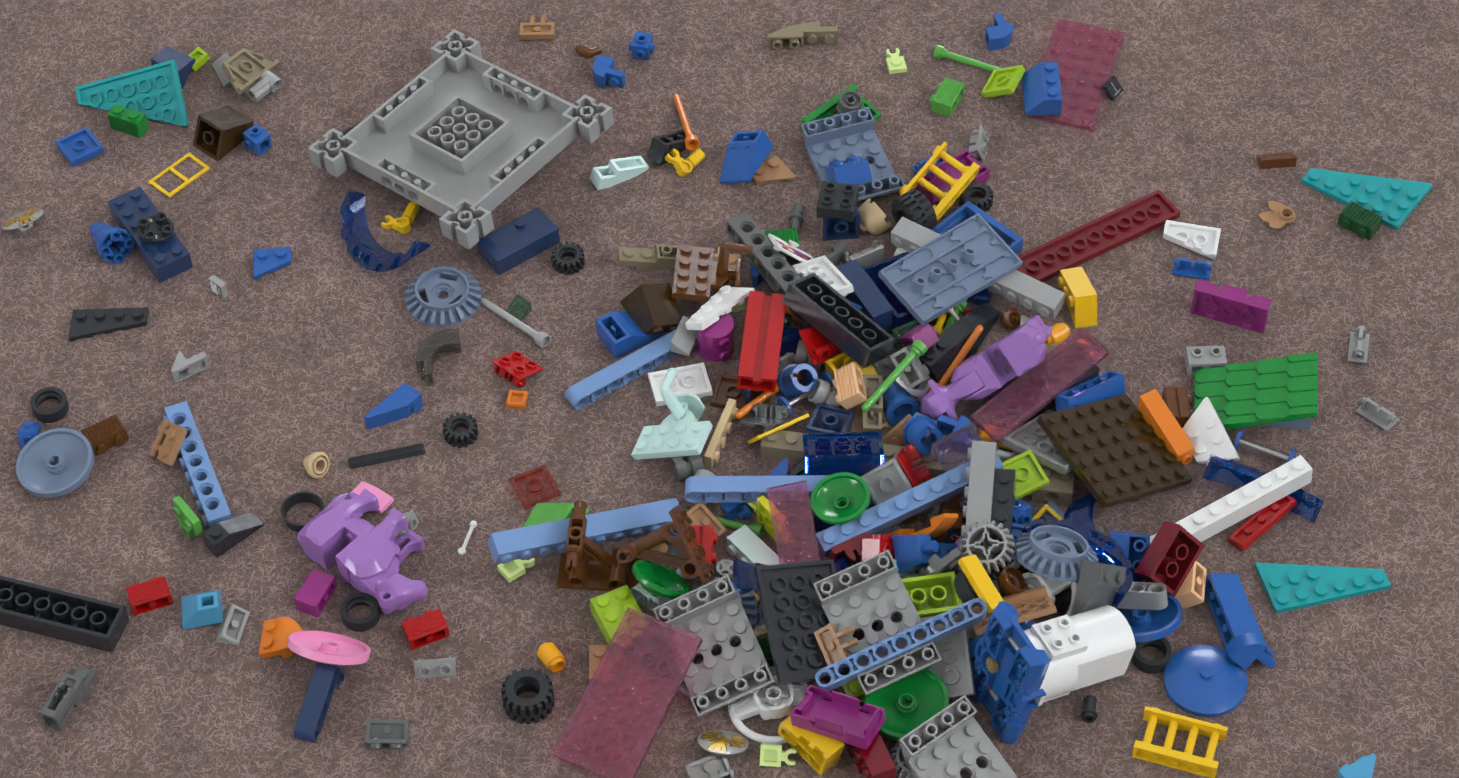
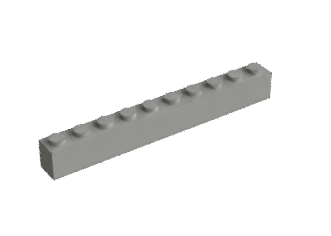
M902 217L891 231V243L911 253L941 234ZM1017 270L987 287L993 293L1000 294L1012 302L1023 305L1026 309H1032L1043 317L1053 320L1065 304L1064 292Z
M972 441V448L968 447L967 458L971 460L970 467L966 468V479H969V486H965L964 498H968L967 506H963V518H966V525H962L961 537H964V532L970 533L969 526L976 528V522L984 525V520H987L988 525L991 524L998 449L996 442ZM982 536L978 537L974 542L980 541ZM987 540V545L985 546V549H986L987 554H988V549H989L988 540ZM976 554L978 559L985 560L983 555ZM960 566L958 568V573L962 571ZM970 627L967 628L969 641L981 636V634L976 636L974 630H971Z

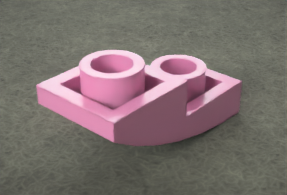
M363 481L352 491L360 495L364 489H367L376 495L380 508L375 512L381 514L394 502L390 495Z

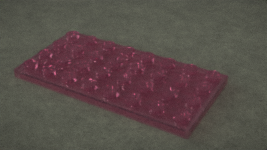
M1057 19L1042 62H1058L1063 99L1061 115L1025 116L1024 112V117L1093 132L1106 95L1102 86L1113 74L1125 38V32Z
M628 607L554 752V756L602 778H635L703 641L702 638Z

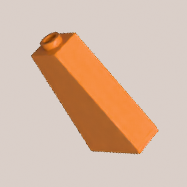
M1154 389L1139 396L1137 410L1143 414L1144 420L1153 427L1158 438L1164 441L1169 452L1176 456L1177 462L1179 461L1183 465L1189 464L1193 459L1194 447L1158 391Z

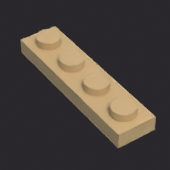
M728 399L705 452L704 467L712 469L714 463H718L720 448L724 449L726 444V434L731 433L732 420H736L734 414L739 410V408H736L735 399Z

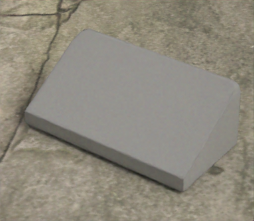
M227 52L212 64L224 88L232 85L221 68L223 63L230 58Z
M685 316L682 317L670 346L671 352L689 356L697 339V330H687L685 323L689 318Z
M231 604L226 610L224 622L221 624L215 642L238 645L250 612Z

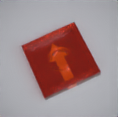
M545 465L509 478V482L524 509L561 496Z

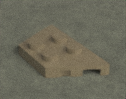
M242 48L226 60L221 68L236 92L241 95L258 82L260 76L265 71L275 69L280 61L274 59L273 62L264 59L263 54L254 53L251 50Z

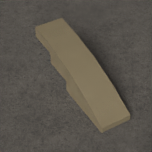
M863 374L867 400L882 384V375ZM883 395L867 412L862 411L861 441L882 443Z

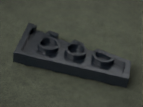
M148 307L75 309L72 313L69 341H76V339L83 337L90 338L102 333L109 334L112 331L121 329L128 330L147 326Z

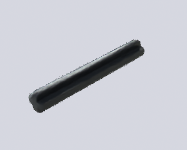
M423 443L351 457L348 458L350 469L423 455L425 454V448Z

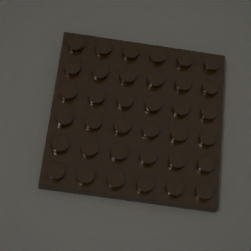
M1127 394L1041 415L1037 419V423L1102 508L1191 483L1193 479L1183 465L1176 461V456L1169 452L1164 441L1158 438L1153 427L1144 420L1143 414L1137 410L1138 408Z

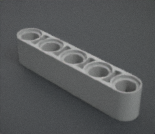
M1124 581L1123 588L1112 606L1123 609H1165L1168 606L1166 585L1153 582Z

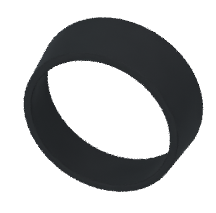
M302 491L294 493L284 500L281 506V515L288 528L300 532L306 525L294 524L286 519L287 512L294 505L310 502L317 505L321 511L324 510L323 500L317 494Z

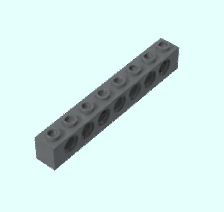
M746 212L726 220V233L736 244L753 245V251L750 256L745 253L743 254L776 294L785 295L788 285L800 279L795 268L789 265L783 254H780L773 248L774 244L769 241L764 231L759 229L754 219L749 217ZM786 304L805 329L813 327Z

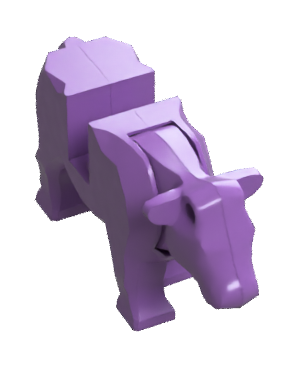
M1036 315L1009 335L975 356L972 355L961 362L953 372L951 384L941 386L933 379L929 380L928 384L932 390L919 403L920 413L933 419L939 418L940 414H948L949 417L958 420L955 412V406L958 401L962 399L963 401L981 400L997 389H1000L1018 375L1019 377L1045 359L1047 352L1044 341L1051 336L1053 328L1048 325L1046 326L1040 316Z
M364 489L360 495L354 492L350 495L348 493L341 494L335 497L323 511L311 519L298 533L297 542L302 546L304 553L311 560L320 564L326 571L337 563L341 581L350 583L357 590L375 597L378 600L381 612L384 614H389L394 610H403L412 602L425 600L428 595V588L424 581L411 580L398 574L399 564L406 559L409 553L425 549L423 538L410 529L405 535L395 540L399 531L408 528L406 516L393 507L389 511V515L380 524L373 526L368 521L360 519L363 513L377 511L380 508L377 496L367 489Z

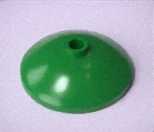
M847 472L835 473L825 477L815 486L810 498L811 507L814 514L820 520L829 524H845L857 519L865 512L870 502V490L865 480L856 474Z
M639 560L632 566L636 580L653 597L677 598L689 591L687 582L676 572L663 565Z

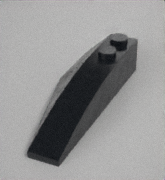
M985 302L964 315L937 336L939 341L929 347L923 356L919 357L922 365L925 364L929 370V380L933 379L936 383L940 381L977 325H982L984 327L982 333L963 361L975 355L987 334L1000 317L1001 312L988 302Z

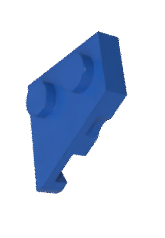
M291 247L254 250V280L260 279L261 275L268 272L271 274L279 268L290 265Z

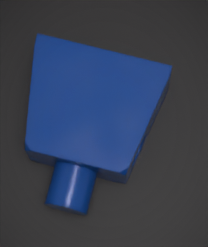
M929 534L892 536L895 560H897V568L899 569L898 574L914 573L930 565L928 560L933 556V553L939 551L938 542L935 540L931 541Z

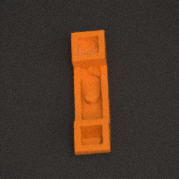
M944 513L930 518L931 527L915 532V529H899L887 534H929L932 540L950 529L959 517L958 514Z

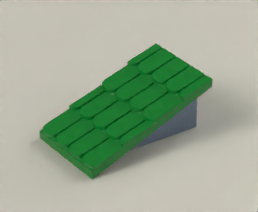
M1318 353L1287 355V357L1262 359L1259 362L1226 364L1224 367L1199 369L1194 374L1193 412H1195L1203 399L1208 397L1225 430L1250 426L1310 430L1312 419L1317 417Z

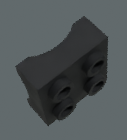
M822 181L817 203V218L837 217L853 222L859 196V185Z

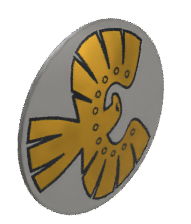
M30 209L18 213L4 221L1 228L3 230L18 229L21 233L33 228V222L42 216L43 210Z
M710 730L700 734L698 737V744L704 750L713 754L726 755L727 757L741 753L748 747L746 738L736 732Z

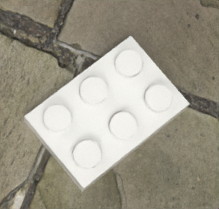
M704 362L675 368L678 371V376L674 378L670 386L674 395L691 393L699 398L713 395ZM668 369L648 373V379L657 407L666 405L660 395V387L668 373Z

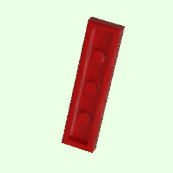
M1287 495L1256 512L1228 537V542L1241 551H1245L1297 505L1296 500Z

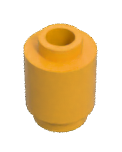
M1056 323L1051 326L1053 328L1052 334L1044 343L1045 345L1060 344L1067 340L1070 335L1069 327L1065 323Z
M546 642L539 646L537 656L548 670L556 673L564 668L566 664L565 657L554 643Z

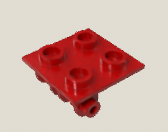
M810 327L799 330L812 365L825 363L827 360L843 352L822 333L817 331L816 328Z
M517 351L491 361L494 364L493 369L496 374L522 388L526 385L525 378L544 369Z
M910 444L905 447L906 451L902 447L897 455V461L905 471L912 487L920 485L922 479L924 482L930 480L931 473L926 465L923 466L925 462L913 466V464L922 459V457H918L920 454L916 447Z

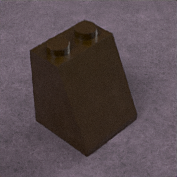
M229 105L199 114L193 146L219 161L244 141L243 133L253 127L254 121Z
M670 283L640 285L620 301L623 308L644 334L653 333V335H658L662 332L670 333L677 329L682 319L676 299L671 298L672 288Z

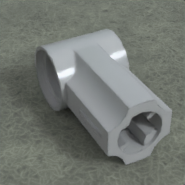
M267 70L260 76L258 82L246 90L247 95L254 102H258L268 93H275V90L280 89L283 81L273 72Z

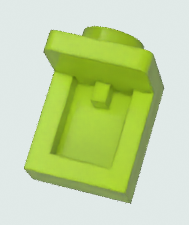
M197 47L188 55L196 59L192 70L195 72L210 59V56L200 47Z

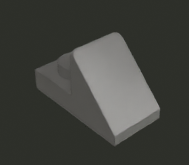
M179 351L171 369L175 384L209 368L206 354L201 352L186 359L181 351Z

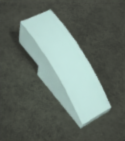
M641 155L612 159L607 166L593 167L589 179L597 190L606 189L642 174L648 170L649 166Z

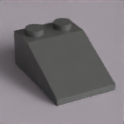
M1082 560L1073 615L1105 605L1112 606L1123 588L1127 567Z

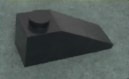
M684 129L653 137L647 157L651 158L654 163L662 165L668 163L664 158L668 153L673 157L670 152L674 148L679 154L686 149Z
M253 512L220 521L202 533L205 547L218 558L265 524Z

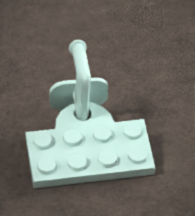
M675 368L668 369V373L660 387V395L670 409L671 414L663 420L661 425L644 426L631 454L635 460L700 455L713 427L710 421L698 422L705 409L698 396L691 393L674 395L670 389L674 378L678 376V371Z

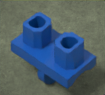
M720 503V509L724 513L725 519L733 520L737 517L739 520L742 518L750 520L753 517L752 511L754 509L747 503Z

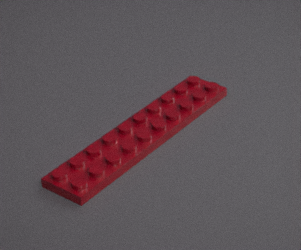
M1157 190L1019 255L1018 257L1023 263L1021 267L1017 268V271L1045 282L1059 275L1060 270L1074 268L1165 225L1166 220L1173 221L1179 218L1181 212L1160 190Z

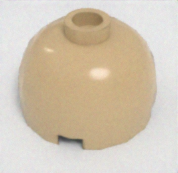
M870 198L858 208V211H860V230L863 233L867 231L872 235H878L892 226L890 221L886 223L884 219L887 216L874 201L871 203Z

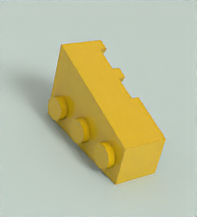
M1076 267L1060 270V277L1057 279L1059 289L1062 288V292L1065 293V300L1075 328L1097 325V293L1083 268Z
M790 716L780 723L777 732L792 748L797 749V753L821 776L840 760L845 745L841 741L792 725Z

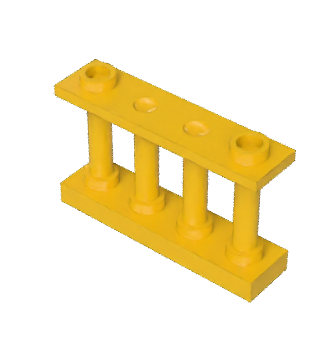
M945 141L941 146L938 145L934 149L933 156L910 183L903 185L899 191L901 196L911 189H915L920 184L940 198L937 206L932 205L937 216V222L978 175L980 167L975 162L970 167L964 166L947 154L948 143ZM940 158L962 172L959 180L953 179L935 166ZM929 171L951 185L948 193L942 192L924 179Z
M1145 706L1143 720L1148 721L1143 741H1135L1132 757L1215 778L1219 762L1214 761L1213 758L1218 740L1225 741L1228 727L1170 713L1156 707ZM1156 724L1169 727L1163 747L1151 744ZM1177 729L1189 732L1184 752L1172 750ZM1198 734L1210 737L1205 758L1192 755Z

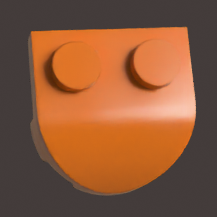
M279 617L264 621L258 655L261 658L281 655L282 658L292 657L293 651L287 645L289 635L297 631H303V629L296 621L289 617Z

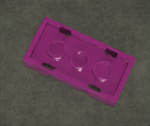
M968 150L953 157L964 166L970 167L973 162L980 166L978 175L972 181L974 184H977V181L982 184L990 179V169L985 165L982 166L975 160L973 154ZM946 161L936 166L953 179L959 180L962 176V172ZM930 172V176L926 175L924 177L925 180L942 192L948 193L951 189V185ZM920 184L915 187L917 191L922 192L932 205L937 206L939 204L940 198Z
M1198 279L1194 289L1191 314L1264 334L1272 299L1254 294L1247 298L1248 290L1223 284L1221 291H1219L1217 284Z
M809 685L799 705L794 707L790 713L792 725L867 750L886 721L885 709L868 703L861 707L858 698L833 690L831 694L826 689Z

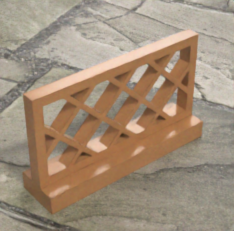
M1045 586L1002 598L1004 602L1013 605L1019 613L1018 623L1057 612L1056 606L1048 596ZM979 606L972 609V612L975 614L983 611ZM987 612L984 620L970 626L976 636L984 634L992 612Z

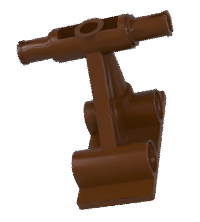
M576 501L574 503L573 515L569 519L565 552L561 554L557 587L612 591L627 585L631 590V588L638 584L634 577L632 566L641 559L635 558L631 562L620 563L618 562L619 558H616L619 548L612 550L611 556L586 537L587 519L585 514L587 503L581 501V507H579L580 501Z
M680 505L675 506L669 511L672 518L671 522L660 526L659 530L642 538L630 539L619 548L616 555L620 563H628L635 558L678 568L686 578H694L699 575L703 585L714 578V569L710 562L707 563L704 557L706 555L705 550L701 544L698 545L695 538L697 537L696 531L693 526H689L687 512ZM673 527L677 528L678 533L673 530ZM664 542L666 544L671 542L677 556L651 550V548ZM690 563H692L696 569H693Z

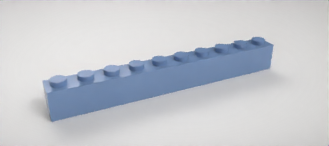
M997 454L996 469H1004V465ZM971 461L865 510L860 517L851 522L836 524L817 533L815 542L823 557H828L831 547L864 532H867L869 536L870 534L879 533L965 492V486H969V479H966V468L970 467Z
M677 498L585 515L587 519L585 536L597 545H602L608 541L619 542L629 537L638 538L644 534L657 531L660 526L671 522L672 518L669 511L679 505ZM570 518L491 533L487 544L494 564H507L517 559L527 560L532 556L539 555L543 557L553 552H565Z

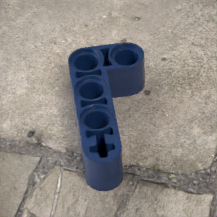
M320 662L316 664L294 728V738L316 743L334 690H340V683L344 681V672L339 666Z

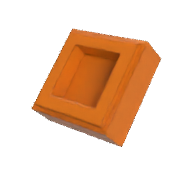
M509 389L506 407L525 409L529 395L528 391Z

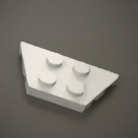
M1208 397L1204 398L1182 428L1194 447L1193 456L1198 464H1208L1209 462H1223V460L1239 461L1240 457Z

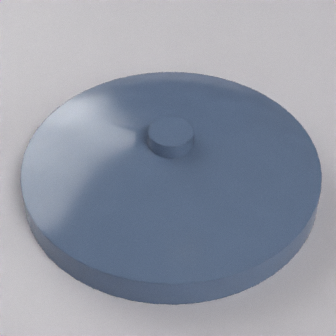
M55 428L44 431L32 438L21 450L16 462L17 477L22 486L35 496L54 498L66 495L77 489L90 475L94 465V451L88 439L76 430Z

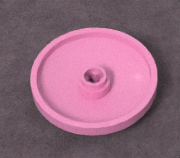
M324 631L294 632L289 635L287 644L291 651L302 657L331 665L363 664L369 660L371 652L368 645L357 639Z

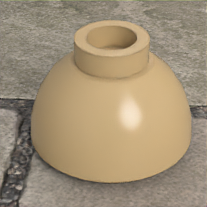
M314 452L304 459L303 465L311 477L320 479L328 472L330 461L326 453Z

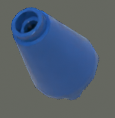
M95 222L90 227V234L97 251L106 262L120 264L130 254L135 242L125 229L102 222Z

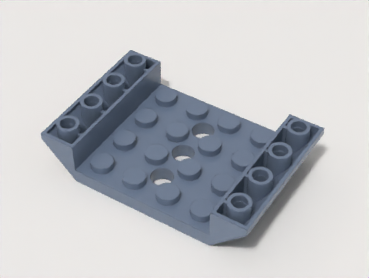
M869 107L801 124L806 152L821 185L822 181L830 182L824 166L829 165V162L833 160L846 161V157L853 155L861 156V158L873 162L869 164L872 181L857 184L859 185L857 201L900 191L903 185H905L900 173H894L874 131V118Z

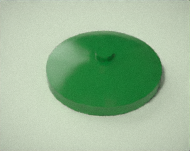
M925 668L865 695L864 704L868 703L885 709L886 721L879 730V733L889 739L899 741L900 738L949 706V698L943 681L934 672Z

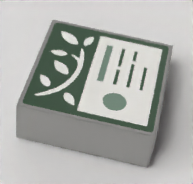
M214 275L208 278L213 292L223 299L228 296L225 282Z

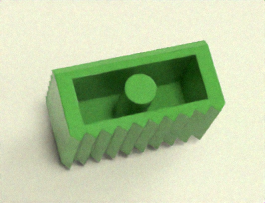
M946 77L942 83L938 84L936 94H932L930 97L931 111L951 117L964 95L965 84Z

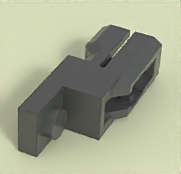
M78 665L72 675L63 674L39 713L44 726L62 731L69 719L72 708L79 706L98 676L95 670Z

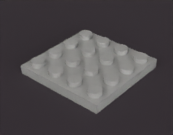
M1048 410L1041 415L1049 414L1053 411ZM1039 416L1002 437V445L1018 453L1031 449L1041 465L1047 466L1060 474L1065 475L1073 470L1037 423Z
M956 615L953 617V620L959 623L964 618L961 615ZM935 616L924 617V618H920V619H921L922 622H924V621L929 620V619H931V618H933V617H935ZM937 624L934 626V629L936 631H943L945 626ZM965 628L934 643L942 661L927 667V669L934 672L943 681L949 699L964 695H975L968 629Z

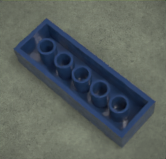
M141 187L107 201L111 216L121 229H125L131 235L135 242L133 247L159 283L193 268L190 253L174 232L169 239L159 243L144 241L138 235V220L159 213Z

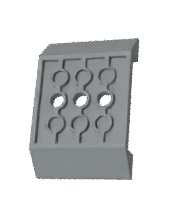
M889 549L813 583L829 623H834L837 632L852 626L854 632L861 630L865 634L862 640H858L859 643L856 646L846 650L848 656L922 623L898 574L897 566ZM894 613H899L903 619L899 623H894L891 621V616ZM874 622H881L884 627L881 631L876 632L872 629V625ZM921 632L915 635V638L918 640H923L926 637ZM853 633L841 638L842 643L853 639ZM904 641L896 644V647L899 649H904L907 646ZM932 641L857 675V682L865 695H868L942 661V658ZM880 650L877 653V656L880 658L888 655V652L885 650ZM861 659L858 665L864 667L868 665L869 661Z
M728 574L653 608L660 627L665 635L668 636L670 648L691 695L690 699L698 717L775 683L763 651ZM734 638L741 639V643L737 647L731 646V641ZM715 647L722 648V652L718 656L712 655V650ZM697 655L703 656V661L700 664L693 663V659Z
M965 695L899 739L905 762L916 778H962L960 770L968 771L970 778L1018 777L973 716L977 713V710ZM976 759H983L986 763V768L978 767Z

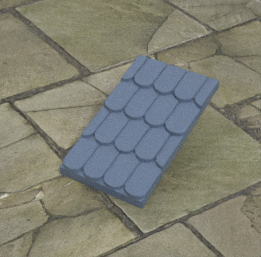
M977 213L882 269L878 276L900 302L906 306L914 318L921 325H924L945 314L947 310L966 301L974 294L995 284L999 279L1013 273L1017 268L1021 267L1023 261L984 218Z

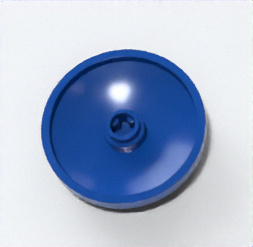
M1167 593L1168 606L1162 610L1116 609L1123 614L1129 623L1135 642L1154 641L1174 632L1182 622V607L1175 597Z
M1194 645L1178 651L1171 657L1165 667L1163 683L1168 697L1178 708L1194 716L1212 718L1226 715L1241 704L1247 690V675L1241 666L1230 659L1227 651L1210 645Z

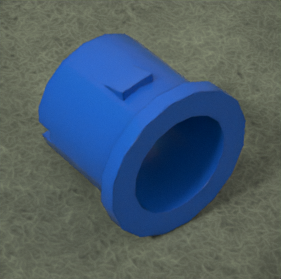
M790 364L780 371L778 386L785 396L796 398L816 387L818 375L816 370L809 364ZM800 372L804 380L803 386L800 385L796 377H793V374Z
M892 383L883 393V407L889 423L897 425L908 414L913 417L916 412L918 413L919 404L898 383Z
M925 415L912 417L903 428V438L906 444H912L913 447L915 446L924 455L936 453L942 446V433L936 428L933 420ZM927 429H929L930 434L928 438L921 442L922 437L927 434Z

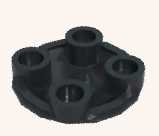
M159 212L156 215L140 218L138 220L137 232L142 240L150 243H159L172 236L174 225L166 217L165 213Z

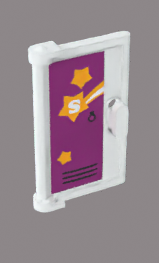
M770 233L768 234L776 251H781L800 262L814 259L812 255L796 248L799 247L798 243L789 240V243Z

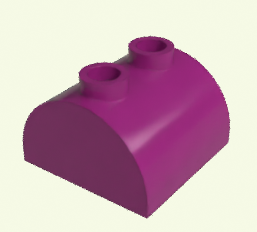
M728 314L706 329L697 330V352L702 358L713 362L727 361L731 358L735 348L734 320Z

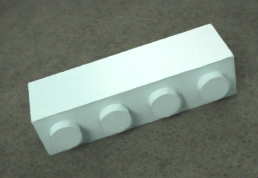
M746 525L727 537L726 549L731 556H736L745 569H750L754 563L767 565L786 564Z

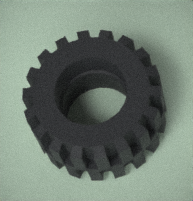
M911 189L892 201L891 212L896 224L904 217L930 230L937 226L935 210L922 192Z
M525 667L520 668L521 671L514 670L512 671L513 675H507L506 681H503L501 688L503 708L506 715H510V719L513 721L517 718L520 724L523 721H526V724H531L533 720H535V723H538L541 717L544 720L547 718V713L550 714L552 712V707L555 704L552 680L549 679L546 673L542 674V670L537 669L535 671L533 667H529L526 670ZM524 692L537 693L535 697L530 699L518 697Z

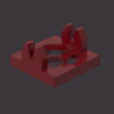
M864 532L831 547L828 560L834 559L835 565L841 563L844 569L851 567L850 562L854 565L859 563V557L862 559V538H870L867 532Z

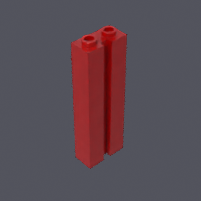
M749 291L737 379V388L775 393L786 304L783 302L784 294L772 293V296H764V292Z

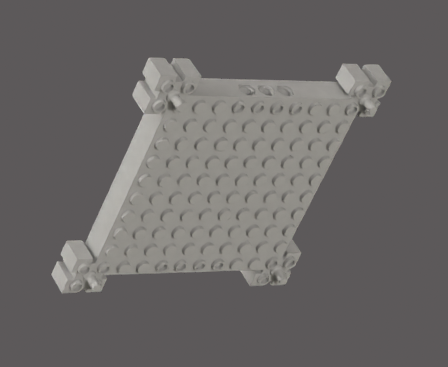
M454 29L445 36V42L439 41L430 48L433 63L346 135L332 128L323 135L324 140L322 142L317 140L308 147V151L313 165L320 169L326 168L327 173L337 178L347 170L348 166L441 217L439 222L442 235L452 241L458 239V244L470 250L479 242L478 236L485 237L494 229L491 211L579 135L580 139L592 144L600 137V132L607 131L614 124L612 107L602 102L596 105V99L586 94L575 102L576 105L482 59L480 42L471 37L465 39L463 33Z

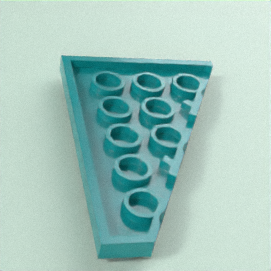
M169 60L75 87L78 104L110 111L114 104L144 113L147 119L184 127L189 126L175 60Z
M1313 168L1301 179L1302 184L1346 206L1350 201H1353L1380 216L1382 215V224L1396 231L1433 186V184Z

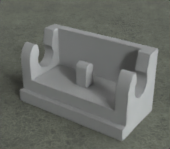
M876 239L873 241L872 247L849 256L848 251L844 252L842 261L845 264L856 259L862 268L868 267L884 260V246L882 244L878 245V240Z

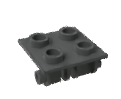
M757 403L753 406L755 416L742 420L740 423L747 424L748 427L764 425V428L772 429L776 427L775 425H783L787 421L793 420V417H788L790 409L785 405Z

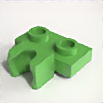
M180 495L173 499V512L177 518H180L178 519L179 527L185 530L189 539H192L203 532L200 519Z

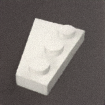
M1166 220L1163 238L1216 260L1221 229Z

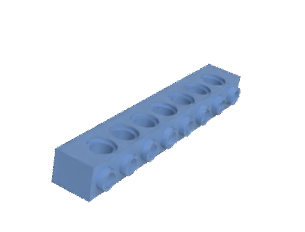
M187 401L165 407L166 416H163V420H170L171 423L178 424L188 430L178 455L181 454L182 457L179 458L182 469L187 470V472H184L187 483H192L193 485L190 487L193 498H198V501H195L199 512L203 511L204 515L201 518L204 527L208 526L210 528L220 521L231 519L230 510Z

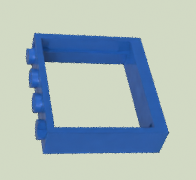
M967 201L932 229V231L942 235L964 220L979 213L1016 255L1023 248L1022 237L970 201Z

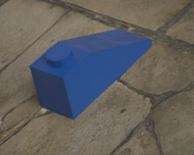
M404 383L364 416L366 428L369 430L410 417L414 412H419L423 406L421 393L407 383Z

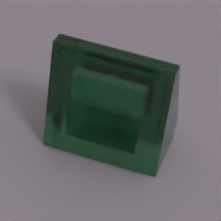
M519 295L514 297L506 312L520 321L532 311L531 303Z

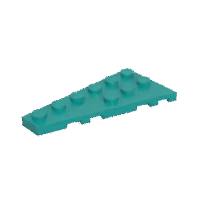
M1257 562L1254 565L1275 614L1391 588L1384 569Z

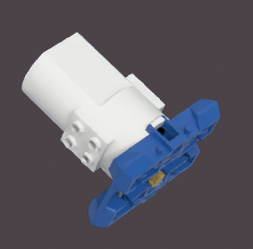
M1004 601L999 602L991 614L983 638L978 639L974 650L976 656L972 670L975 695H972L977 703H982L992 717L991 725L1002 741L1008 744H1015L1023 734L1032 709L1041 707L1043 702L1125 674L1136 644L1130 625L1119 610L1113 606L1105 605L1069 617L1064 615L1034 624L1030 629L1023 630L1018 623L1020 615L1014 606Z

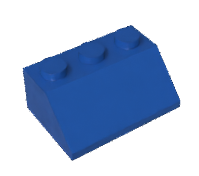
M1040 62L1025 72L1021 78L1025 116L1061 115L1063 99L1058 62Z

